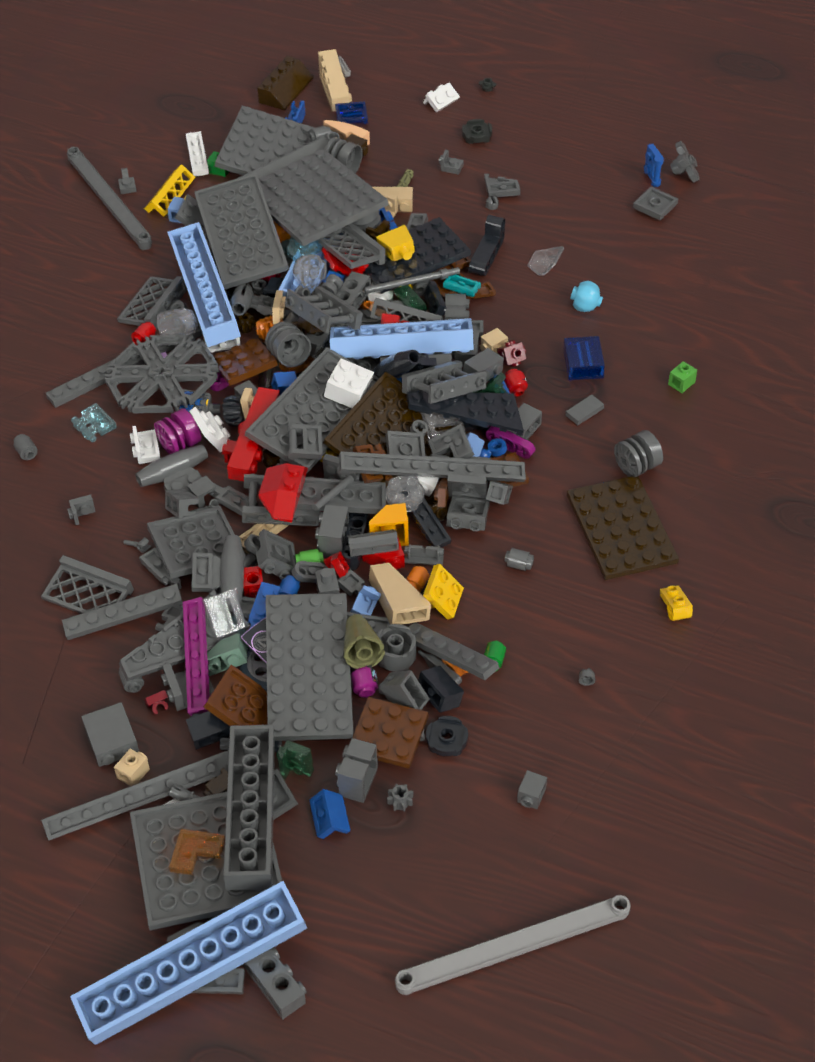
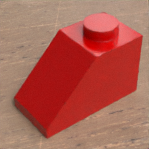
M399 538V550L361 555L362 561L370 565L390 563L396 570L405 567L404 553Z

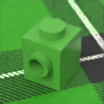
M683 361L670 372L668 385L683 393L695 383L697 369Z

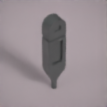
M421 650L418 651L429 668L441 666L458 685L462 683L461 677L436 656L425 654Z

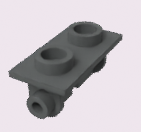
M411 544L405 546V563L441 564L443 566L444 548H440V546H426V548H422V546Z

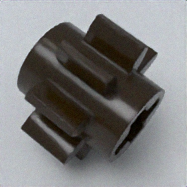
M248 312L235 318L238 328L242 333H249L252 331V327H256L254 315H250Z

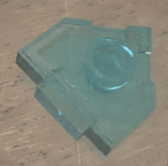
M291 236L287 255L296 263H299L321 252L323 246L317 241L302 246Z

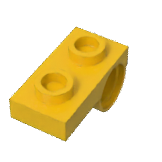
M679 585L660 589V596L667 605V612L671 621L692 617L693 606Z

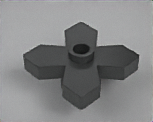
M682 141L677 142L675 145L679 156L670 164L671 169L675 175L687 171L689 178L694 183L699 180V174L695 168L697 167V161L693 155H689Z

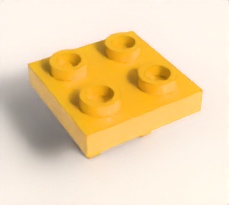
M441 564L433 566L423 596L430 602L431 609L436 608L449 620L454 618L464 587Z

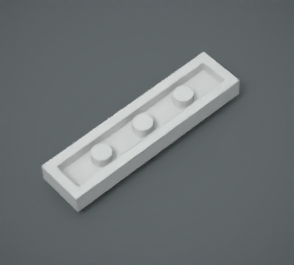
M201 131L186 133L193 175L203 176L209 174Z

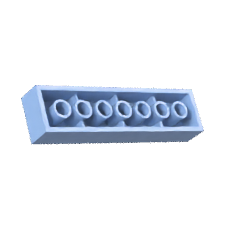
M471 318L373 324L361 325L358 330H354L349 326L331 327L330 349L345 358L362 359L368 356L380 358L384 355L391 356L400 351L416 350L426 355L434 354V352L448 354L452 353V351L466 353L474 350Z

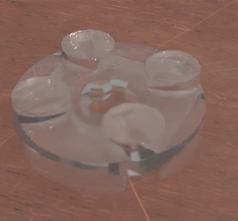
M398 476L390 479L386 488L388 504L405 503L407 512L416 510L424 498V488L418 481V478L416 476ZM402 491H407V492H408V496L405 497L404 494H400V493H401Z

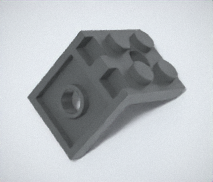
M472 456V457L468 458V459L491 460V458H487V457H475V456ZM448 474L449 499H452L453 495L486 499L488 489L486 477Z

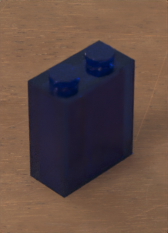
M599 336L564 338L563 353L568 380L604 378L605 363Z

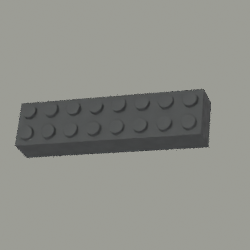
M274 725L230 726L224 858L226 891L262 890L272 887Z

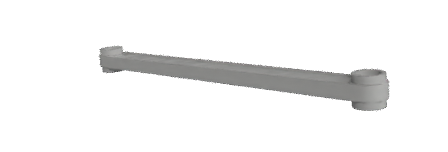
M617 895L614 898L427 963L401 970L395 978L396 989L403 995H409L418 990L612 922L623 920L629 914L630 902L625 896ZM615 906H622L624 909L620 910ZM403 980L411 981L408 985H403L400 982Z

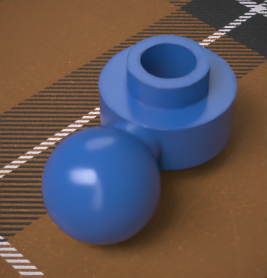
M500 438L491 440L488 443V449H482L480 457L502 456L507 451L506 442Z

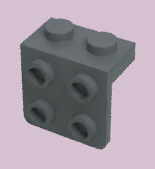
M170 663L162 665L164 674H161V679L164 686L168 685L169 690L166 691L169 701H174L177 711L187 708L186 670L174 674ZM209 678V695H211L214 688Z

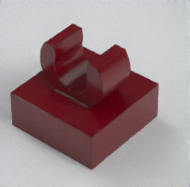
M165 690L144 699L147 708L152 706L154 715L158 714L157 705H162L165 711L168 710V704L164 701L168 698Z

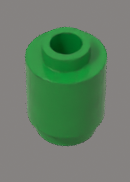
M491 641L487 643L484 655L497 661L499 668H501L506 647L500 641Z

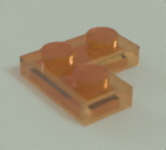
M181 829L170 862V872L192 875L198 856L220 859L225 835Z

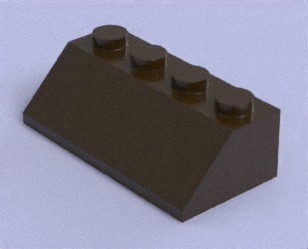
M286 56L258 86L259 103L285 111L313 80V75L300 59Z

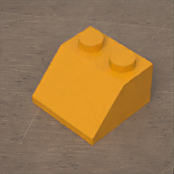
M406 504L386 505L369 521V533L396 529L401 546H408Z

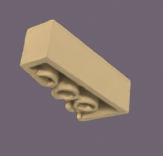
M336 49L318 52L320 79L332 112L350 109L352 97L351 93H349L348 85L345 83Z

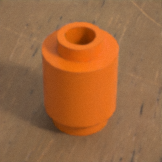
M415 566L410 571L406 580L416 590L421 592L430 575L426 568Z

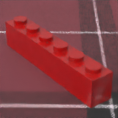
M258 387L227 465L229 479L244 481V474L257 473V463L262 460V450L264 447L246 437L245 432L280 396L279 390Z

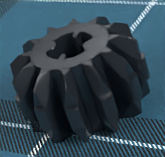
M230 395L223 400V418H225V422L228 425L239 426L240 423L245 421L240 395Z

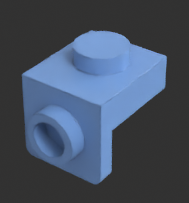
M364 585L359 591L350 612L371 615L377 601L381 597V593L371 586Z

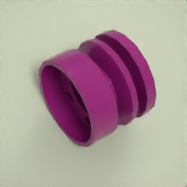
M184 408L172 413L170 418L165 417L162 421L159 420L154 423L158 440L169 455L185 449V446L191 447L201 441L202 437L196 421Z

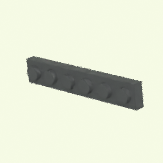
M174 584L64 619L62 622L66 638L71 640L181 605L183 601L178 585Z
M417 622L408 627L416 637L417 647L483 680H486L499 669L497 661Z

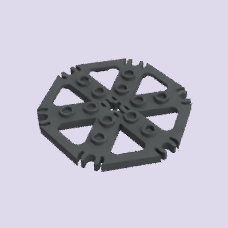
M150 335L151 340L149 337H145L146 341L143 343L137 340V345H135L133 342L106 368L108 374H105V382L118 406H121L122 409L127 406L128 411L133 413H174L173 407L175 411H178L179 405H184L185 408H188L187 402L191 406L216 382V372H219L218 363L204 341L202 340L201 342L200 338L195 341L193 335ZM161 345H178L165 358H163L158 350V347ZM195 354H202L207 362L206 364H185ZM134 355H140L146 365L124 364ZM201 381L203 384L193 394L187 395L178 382ZM139 382L123 396L117 388L119 383ZM160 388L167 400V404L163 406H144V402Z

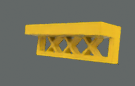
M181 164L173 171L144 209L148 213L156 209L165 217L168 213L169 203L172 201V199H168L167 193H172L173 197H181L195 179V176ZM182 173L189 178L188 181L183 180ZM174 183L180 184L181 190H176ZM159 202L165 203L166 210L158 205Z

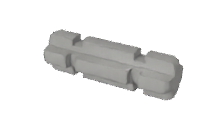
M339 56L338 59L343 76L345 78L347 76L350 77V69L343 58Z

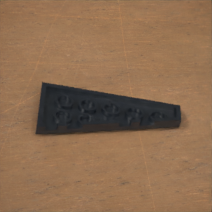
M407 392L406 399L409 410L432 414L433 412L443 414V418L449 419L450 416L460 418V422L486 428L494 426L500 428L499 431L506 432L511 430L517 432L516 435L523 436L524 429L514 393L470 392L430 404L428 403L427 392Z

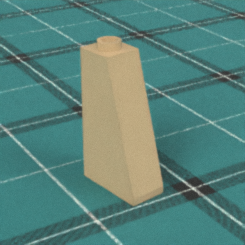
M390 563L370 565L369 582L377 592L381 593L379 602L391 625H403L429 620L430 602Z

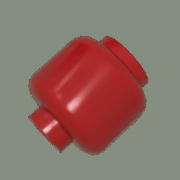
M511 369L505 373L503 379L509 392L514 393L515 397L523 395L528 387L524 373L517 369Z

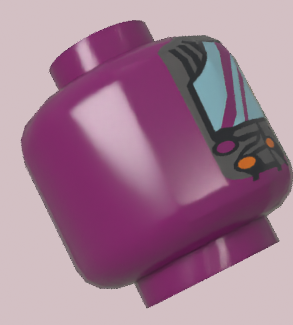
M365 666L355 669L350 674L352 691L356 695L369 697L378 689V680L373 668Z

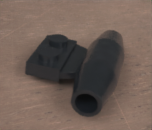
M416 350L400 351L382 360L373 369V372L379 378L385 372L396 378L405 373L436 366L437 361L436 358H429V355L420 356Z

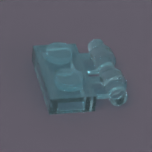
M97 403L82 410L81 418L78 419L74 416L71 419L73 426L82 432L85 439L91 442L97 440V437L94 435L98 432L103 436L117 428L116 422Z

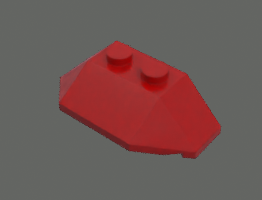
M285 463L266 469L258 497L269 511L272 519L292 523L308 471L307 467Z

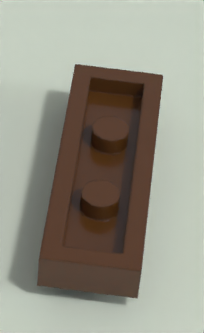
M448 478L438 480L434 500L438 501V507L446 506L449 496Z

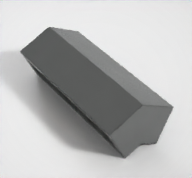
M396 529L347 536L350 557L399 550Z

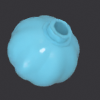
M583 281L578 287L574 286L570 299L574 300L573 307L576 310L590 312L596 306L600 307L603 297L600 296V289L594 282Z

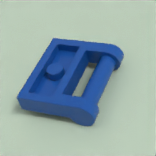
M649 144L645 153L644 172L652 180L651 185L659 187L661 185L660 173L664 157L654 144Z

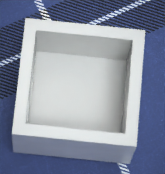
M340 359L327 381L324 397L353 408L371 387L374 372Z

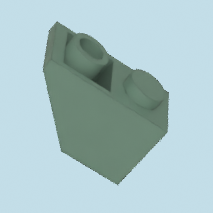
M239 633L221 639L207 653L209 676L227 670L230 665L237 667L247 663L248 648Z

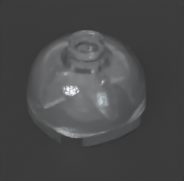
M305 254L295 261L293 277L298 284L305 288L315 289V287L321 285L319 283L322 279L325 280L327 267L325 261L319 255Z

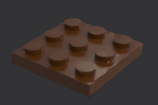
M258 338L250 339L244 344L234 346L230 350L213 356L218 363L220 375L229 386L278 366L276 358Z
M230 665L203 707L229 726L268 725L267 691L236 667Z
M368 697L352 738L376 744L378 761L410 769L428 719V712Z

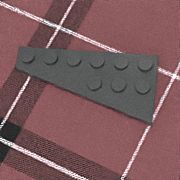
M215 590L204 598L207 653L221 639L236 634ZM183 613L166 625L159 633L154 634L147 642L140 647L138 646L119 661L126 681L162 670V665L168 663L174 666L185 662Z

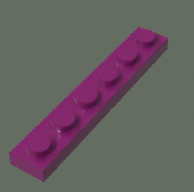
M202 597L183 602L188 714L191 716L197 713L208 712L203 706L210 697L205 600Z

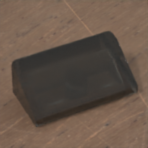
M272 368L259 374L258 387L271 389Z

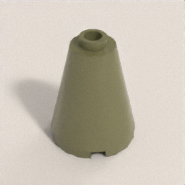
M360 614L350 616L346 621L343 654L347 664L355 669L369 665L373 667L383 659L385 654L383 642L365 617Z

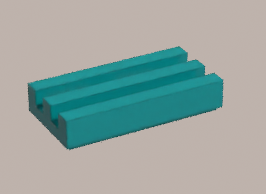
M458 275L448 276L443 282V288L474 297L481 287L480 282Z

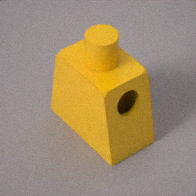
M405 225L376 236L377 243L385 248V255L392 261L402 258L409 260L415 252L413 239Z

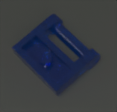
M365 101L335 104L338 122H363V124H368Z

